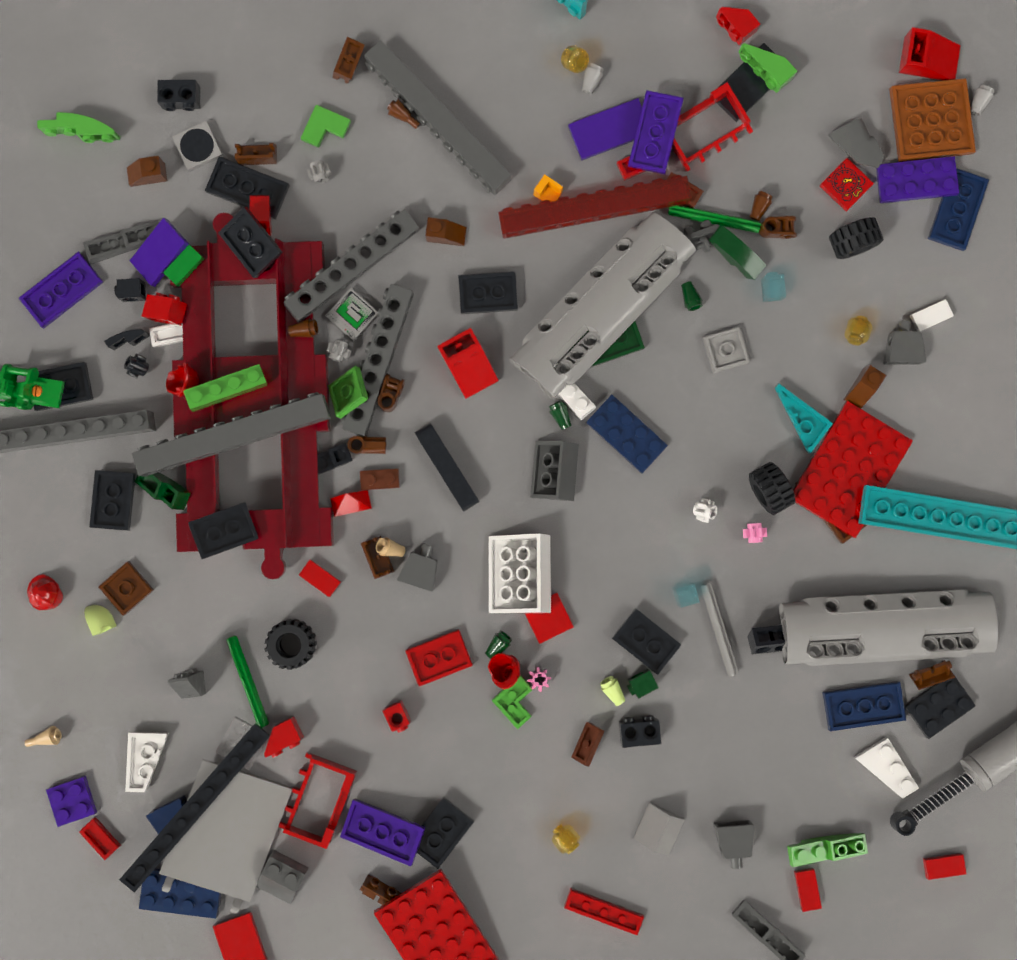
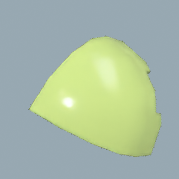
M91 605L85 608V619L92 636L99 635L117 626L109 610L103 606Z

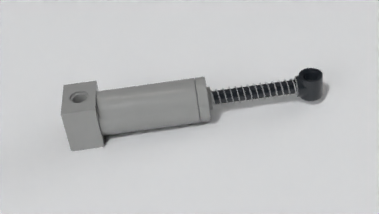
M1017 721L962 758L960 763L964 773L959 775V778H955L954 781H951L946 787H942L937 793L934 792L933 796L930 795V798L925 799L924 802L921 801V804H917L912 810L906 809L903 812L893 813L890 818L891 827L901 835L909 836L915 831L918 820L921 821V818L927 814L929 815L937 807H942L943 803L946 804V801H950L956 794L959 795V792H963L971 784L978 786L982 791L986 792L1017 770ZM906 820V824L900 827V822Z

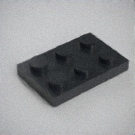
M243 207L218 232L253 278H258L283 253L248 207Z
M515 272L458 275L461 314L518 311Z
M86 362L39 371L38 378L65 382L60 407L94 400ZM34 405V411H42L53 408L41 405Z
M95 470L89 528L130 531L135 473Z
M245 502L188 522L201 560L259 539Z
M636 608L612 637L614 641L657 675L681 646L678 641Z
M955 677L933 685L904 707L925 737L930 739L976 705Z
M443 797L421 825L426 828L417 853L439 869L472 826L474 820Z

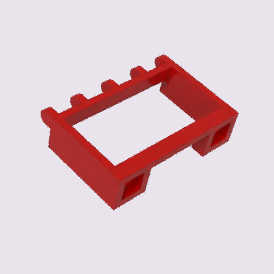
M728 82L712 91L709 98L681 114L677 127L725 97L729 100L742 125L686 158L674 138L672 149L686 172L690 171L688 163L698 158L701 163L705 162L703 154L715 148L717 153L721 152L722 150L719 145L729 138L734 143L738 142L736 134L744 129L749 134L753 132L750 126L751 120Z
M306 752L305 757L310 759V765L308 770H299V774L305 776L300 789L296 787L292 789L293 793L298 794L294 807L288 805L285 807V811L291 813L288 823L280 822L278 827L284 829L283 833L327 849L357 770ZM314 764L346 775L323 837L292 826Z

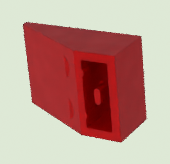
M912 27L904 37L899 73L943 81L955 80L961 45L931 30Z
M471 328L437 346L465 399L499 381Z

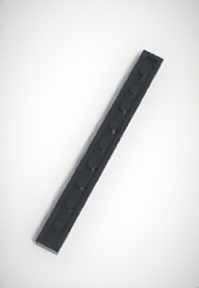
M255 722L119 880L135 893L269 738L270 734Z

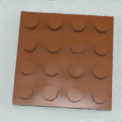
M966 78L890 87L898 162L972 155L976 152Z

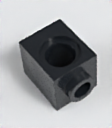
M140 278L116 279L117 285L114 287V292L119 300L122 302L146 301V284Z

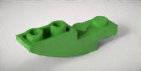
M56 112V120H37V128L47 136H57V134L77 135L86 143H94L100 140L111 143L113 140H120V136L112 128L84 115Z
M864 833L815 837L787 846L789 862L792 867L824 860L837 861L868 854Z

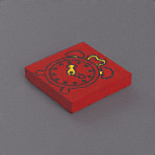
M846 158L819 186L847 212L874 183Z

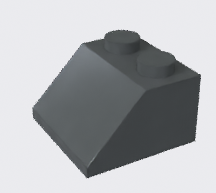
M274 850L259 877L256 887L291 904L309 868Z

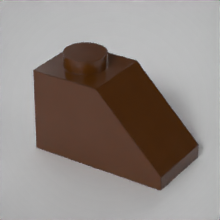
M159 156L139 158L127 167L130 187L167 182L166 166Z
M428 217L426 240L432 243L464 246L467 227L447 219Z
M872 365L863 368L843 400L849 401L861 409L875 394L887 375Z

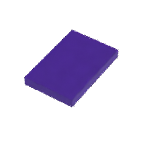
M162 218L130 259V262L145 280L155 287L165 275L163 272L189 243L168 219Z

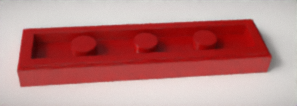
M570 888L564 904V909L637 936L644 919V915L572 888Z

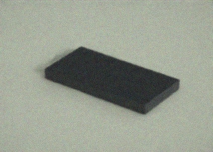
M763 43L759 47L760 49L774 53L765 43ZM745 62L720 85L722 86L728 82L746 113L770 90L765 81L753 72V68ZM727 97L717 102L735 122L740 120Z
M219 156L205 192L239 206L248 207V209H250V195H269L271 218L276 220L290 185L287 182Z

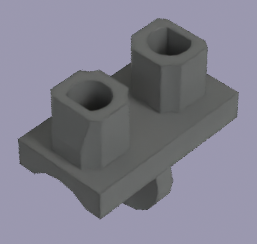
M706 220L700 224L701 230L695 231L693 226L684 228V235L691 241L696 250L702 248L705 253L710 251L709 245H712V243L709 241V238L718 229L717 224L713 225L710 220Z

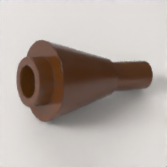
M399 99L397 101L392 100L387 107V110H389L388 115L409 123L415 129L419 126L420 122L411 116Z

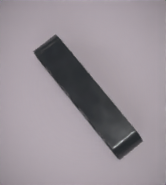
M429 423L414 432L463 512L479 503L480 501L432 424Z

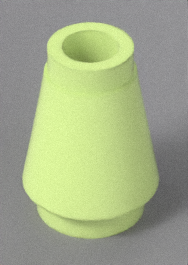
M609 676L601 681V690L616 706L625 702L626 699L616 678Z

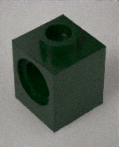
M648 668L627 679L630 683L627 685V688L631 695H636L638 699L659 688Z

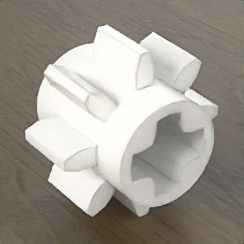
M702 498L701 502H696L693 508V513L697 516L696 519L709 523V519L713 520L717 515L715 502Z

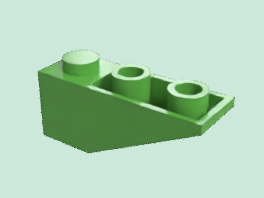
M746 43L742 44L738 52L742 61L748 63L753 68V72L765 81L770 90H774L776 93L789 83L797 73V70L783 56Z

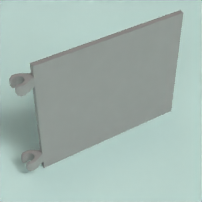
M205 759L202 760L188 800L219 764ZM239 771L165 857L159 873L167 876L162 891L169 892L174 879L235 897L230 911L237 914L242 900L251 901L292 788Z

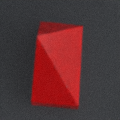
M368 490L346 493L330 498L334 517L372 509Z

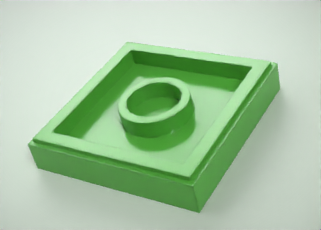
M354 366L328 385L336 417L340 419L368 400L362 374L357 366Z

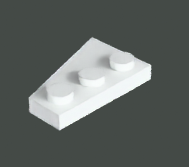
M128 732L125 792H146L148 790L169 733Z
M887 737L854 756L858 762L901 798H905L919 789Z

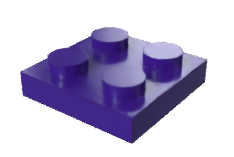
M86 776L46 789L57 827L97 813Z

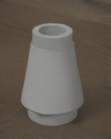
M592 63L589 64V67H586L582 85L583 92L592 94L603 76L602 67Z
M980 85L976 89L970 109L971 114L980 116L981 112H983L994 97L993 88Z

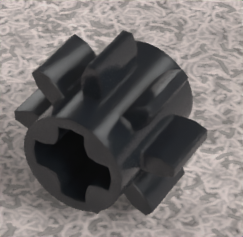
M135 354L134 357L129 356L124 364V369L128 370L126 374L136 379L139 375L144 376L149 368V364L146 363L147 358Z

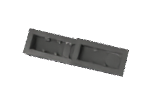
M154 221L120 230L121 233L83 242L90 265L140 248L159 222Z
M745 900L733 912L732 916L780 960H803L806 957L805 953Z

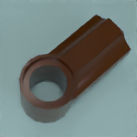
M353 436L348 441V448L354 454H386V437ZM355 440H360L362 442L361 449L354 450L352 443Z

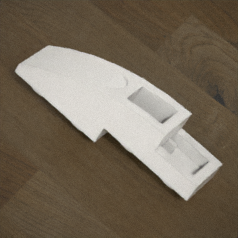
M575 383L566 385L558 394L560 399L581 420L596 408Z

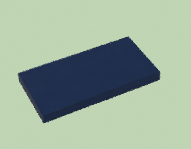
M956 168L959 194L957 196L941 198L928 239L964 251L971 236L989 179Z
M899 681L822 692L828 731L906 721L901 683Z

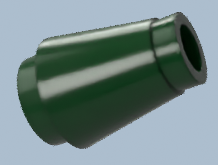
M689 281L682 284L685 308L688 311H695L701 308L703 300L692 282Z
M563 400L549 406V413L561 430L572 426L567 405L564 404Z
M503 631L495 633L485 654L491 659L494 655L502 653L511 645L512 639Z

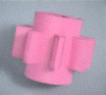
M762 523L747 524V529H743V538H748V543L763 542V537H767V528H762Z
M536 667L535 673L529 671L531 678L526 681L532 683L530 689L533 690L535 687H538V691L542 692L543 686L549 688L547 680H550L551 677L546 676V669L540 672L539 667ZM538 674L540 677H543V681H540V685L538 682H535V678L538 677Z

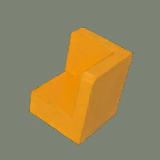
M544 174L535 187L533 196L548 206L553 207L563 192V186Z

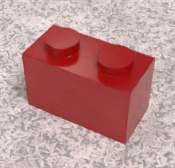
M156 293V295L147 294L142 317L155 322L182 326L187 303L180 301V297L171 294L169 296L161 293Z

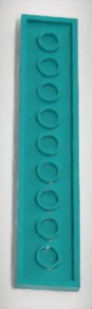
M864 485L859 524L1017 549V510Z

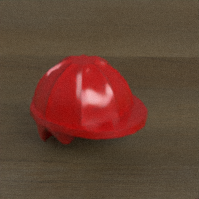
M188 363L177 365L178 368L168 373L166 389L169 393L182 397L185 396L184 390L199 385L198 374L189 367Z
M38 575L28 585L27 594L29 601L37 610L54 609L63 600V593L59 588V584L49 576Z
M498 653L488 663L492 680L499 688L503 690L509 689L517 682L520 676V664L515 656Z

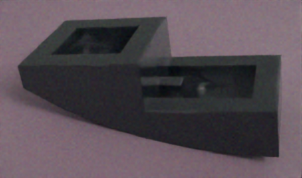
M143 329L129 330L116 334L104 342L108 348L116 350L127 342L136 346L150 335Z
M346 443L318 454V475L353 461Z

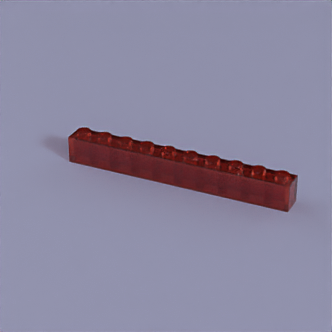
M675 175L668 180L659 178L652 180V183L644 184V182H638L626 188L625 186H618L610 191L601 189L596 191L595 194L581 193L574 198L565 196L559 198L558 201L550 202V200H544L537 205L524 204L520 206L521 208L516 209L507 207L498 212L503 239L689 204L691 194L687 176Z

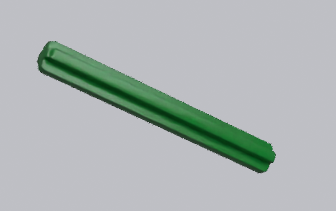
M670 204L668 214L701 222L710 220L712 224L755 233H758L761 228V222L681 205Z
M237 636L229 637L226 641L257 724L263 728L269 724L242 648Z

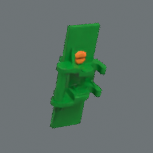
M4 364L0 372V399L5 401H0V406L31 410L34 405H41L60 409L65 382L38 378L39 371L34 367L27 369ZM17 376H26L25 382H16Z

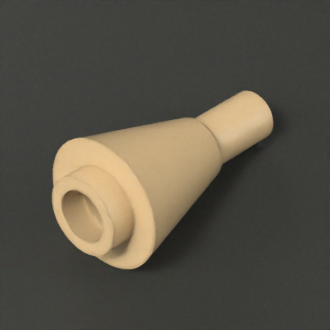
M51 726L36 737L25 740V746L58 745L62 737L61 731L56 726Z

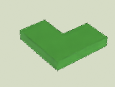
M316 105L304 129L301 140L319 148L326 131L344 139L351 120Z
M521 674L512 687L502 690L492 699V702L517 730L532 717L520 703L532 691L530 689L531 685Z

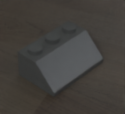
M535 441L530 498L574 501L579 444L566 441Z

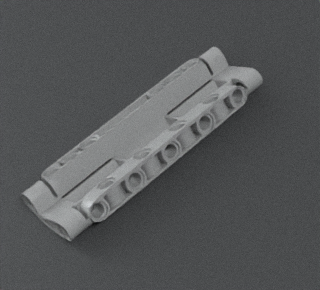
M652 212L637 228H630L525 336L523 345L509 359L510 362L519 371L536 381L547 396L554 399L566 385H572L577 382L680 274L683 263L696 251L695 246L673 224ZM666 250V252L650 267V265ZM649 268V270L632 286V284ZM589 330V332L572 348V346ZM571 349V351L555 367H553Z
M967 590L814 597L803 599L800 602L780 603L779 614L785 639V645L782 648L784 664L806 663L810 666L955 658L965 657L968 654L993 653L997 649L998 621L994 599L990 592L968 593ZM973 632V633H965V634H948V635H930V636H924L925 634H943V633ZM854 638H859V640L809 642V641H819V640H837V639H854ZM848 649L852 650L854 654H851ZM810 651L814 652L816 656L811 655Z

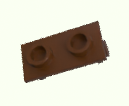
M945 660L942 663L919 671L915 670L914 673L909 674L918 690L955 678V675L950 670L952 668L951 662Z
M369 874L359 889L363 895L373 900L376 895L379 896L377 902L381 905L390 902L391 899L401 894L394 887L388 886Z

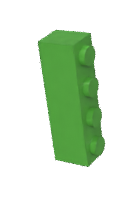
M260 364L186 389L183 392L190 410L194 412L265 387L267 383Z

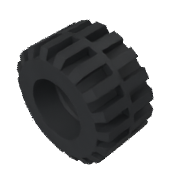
M874 217L863 218L835 230L829 236L837 259H846L864 253L878 246L884 240L877 220Z
M768 462L749 473L751 488L767 512L776 515L795 504V494L792 486L777 465Z
M297 619L285 620L274 625L272 630L268 632V638L265 639L264 643L267 644L265 652L269 654L267 656L268 659L273 660V665H279V668H287V670L297 669L311 660L312 655L316 651V635L312 633V628L307 626L304 621L300 622ZM287 633L297 635L301 641L300 652L296 655H288L281 647L282 637Z

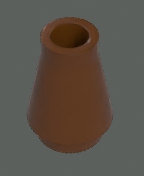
M759 191L754 197L749 217L760 221L772 204L773 196Z
M310 318L288 326L290 337L313 338L314 335L319 333L317 321Z

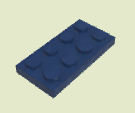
M612 394L586 422L641 474L668 446Z
M155 869L142 883L139 909L214 919L218 917L221 897L219 892L174 879L170 891L164 892L162 887L167 876L159 874L161 869Z

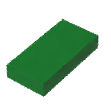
M188 245L163 273L179 287L204 258L191 245Z

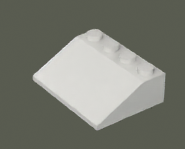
M539 533L489 536V613H551L550 535Z

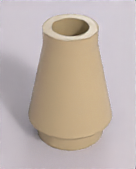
M388 537L380 538L376 544V551L381 556L403 557L406 551L404 546Z

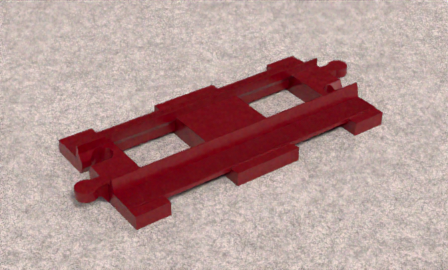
M219 213L213 220V228L217 232V243L207 241V245L192 246L204 260L179 287L170 280L171 286L181 288L182 302L187 303L182 322L183 360H172V371L178 368L177 365L188 363L189 367L198 374L199 385L260 364L267 386L194 412L190 410L185 396L178 397V395L173 394L174 437L187 433V435L194 434V430L205 427L206 430L213 428V424L218 422H225L226 424L232 422L234 417L243 416L245 418L251 416V412L262 410V412L268 411L270 406L276 404L284 406L289 404L288 401L300 398V400L308 398L307 395L315 392L325 396L329 408L328 357L326 354H314V337H290L288 326L298 322L284 306L285 297L289 293L299 291L302 283L308 279L312 281L316 277L315 274L320 269L325 268L324 244L322 241L282 242L275 238L274 242L283 253L275 260L273 267L268 271H264L258 278L251 276L218 234L233 218L229 213ZM276 284L278 355L216 357L214 286ZM304 295L300 298V301L303 304H308L311 298ZM313 313L304 320H307L309 318L313 320ZM330 419L281 434L283 509L248 510L259 539L243 544V550L264 549L265 560L261 565V571L268 579H278L286 572V564L282 559L284 548L334 546L333 509L331 507L319 508L317 433L330 432ZM218 454L186 464V485L191 495L187 502V513L176 514L177 552H198L188 522L220 511Z

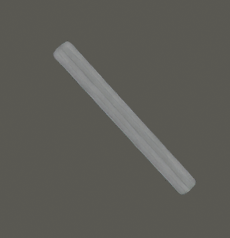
M706 583L701 585L700 588L727 675L735 676L739 674L718 603L712 584Z

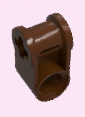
M768 217L761 223L759 234L763 238L797 237L794 224L796 217ZM766 224L771 225L773 230L769 231L766 228Z
M386 374L378 398V404L382 411L392 412L396 408L405 385V379L399 380L390 377V374ZM386 398L392 399V404L388 407L382 405L383 400Z

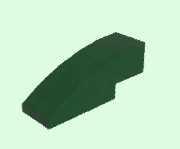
M720 225L709 238V241L730 265L736 266L747 279L755 280L766 267V264L755 252L723 225Z
M159 472L145 477L138 476L137 474L135 483L155 500H162L171 509H185L191 493L177 482Z

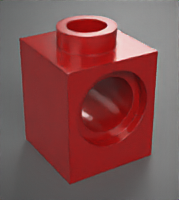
M402 700L382 710L392 732L397 730L399 733L409 728L408 725L411 723V719ZM393 714H401L403 721L395 722Z

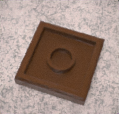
M127 561L98 587L123 616L154 591L130 561Z

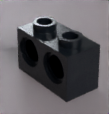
M158 80L157 102L166 111H175L176 109L194 111V109H200V85L196 80ZM169 94H173L170 99H166ZM192 94L189 99H185L186 95Z
M782 625L752 628L747 636L752 655L782 651L785 645Z
M653 715L642 716V719L635 720L634 717L623 718V721H618L622 748L661 744L660 723ZM648 725L654 726V731L651 734H645L644 732ZM629 727L635 728V733L632 736L625 735V730Z

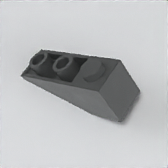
M197 668L186 669L174 674V678L168 680V684L181 699L199 697L206 694L204 671H197Z

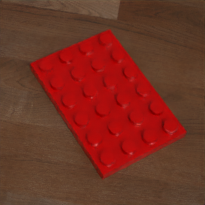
M846 401L800 477L798 484L794 487L795 503L831 523L852 538H856L864 525L858 523L864 485L886 488L913 440L851 402Z
M439 869L391 899L390 902L374 910L375 917L403 960H499L442 869Z

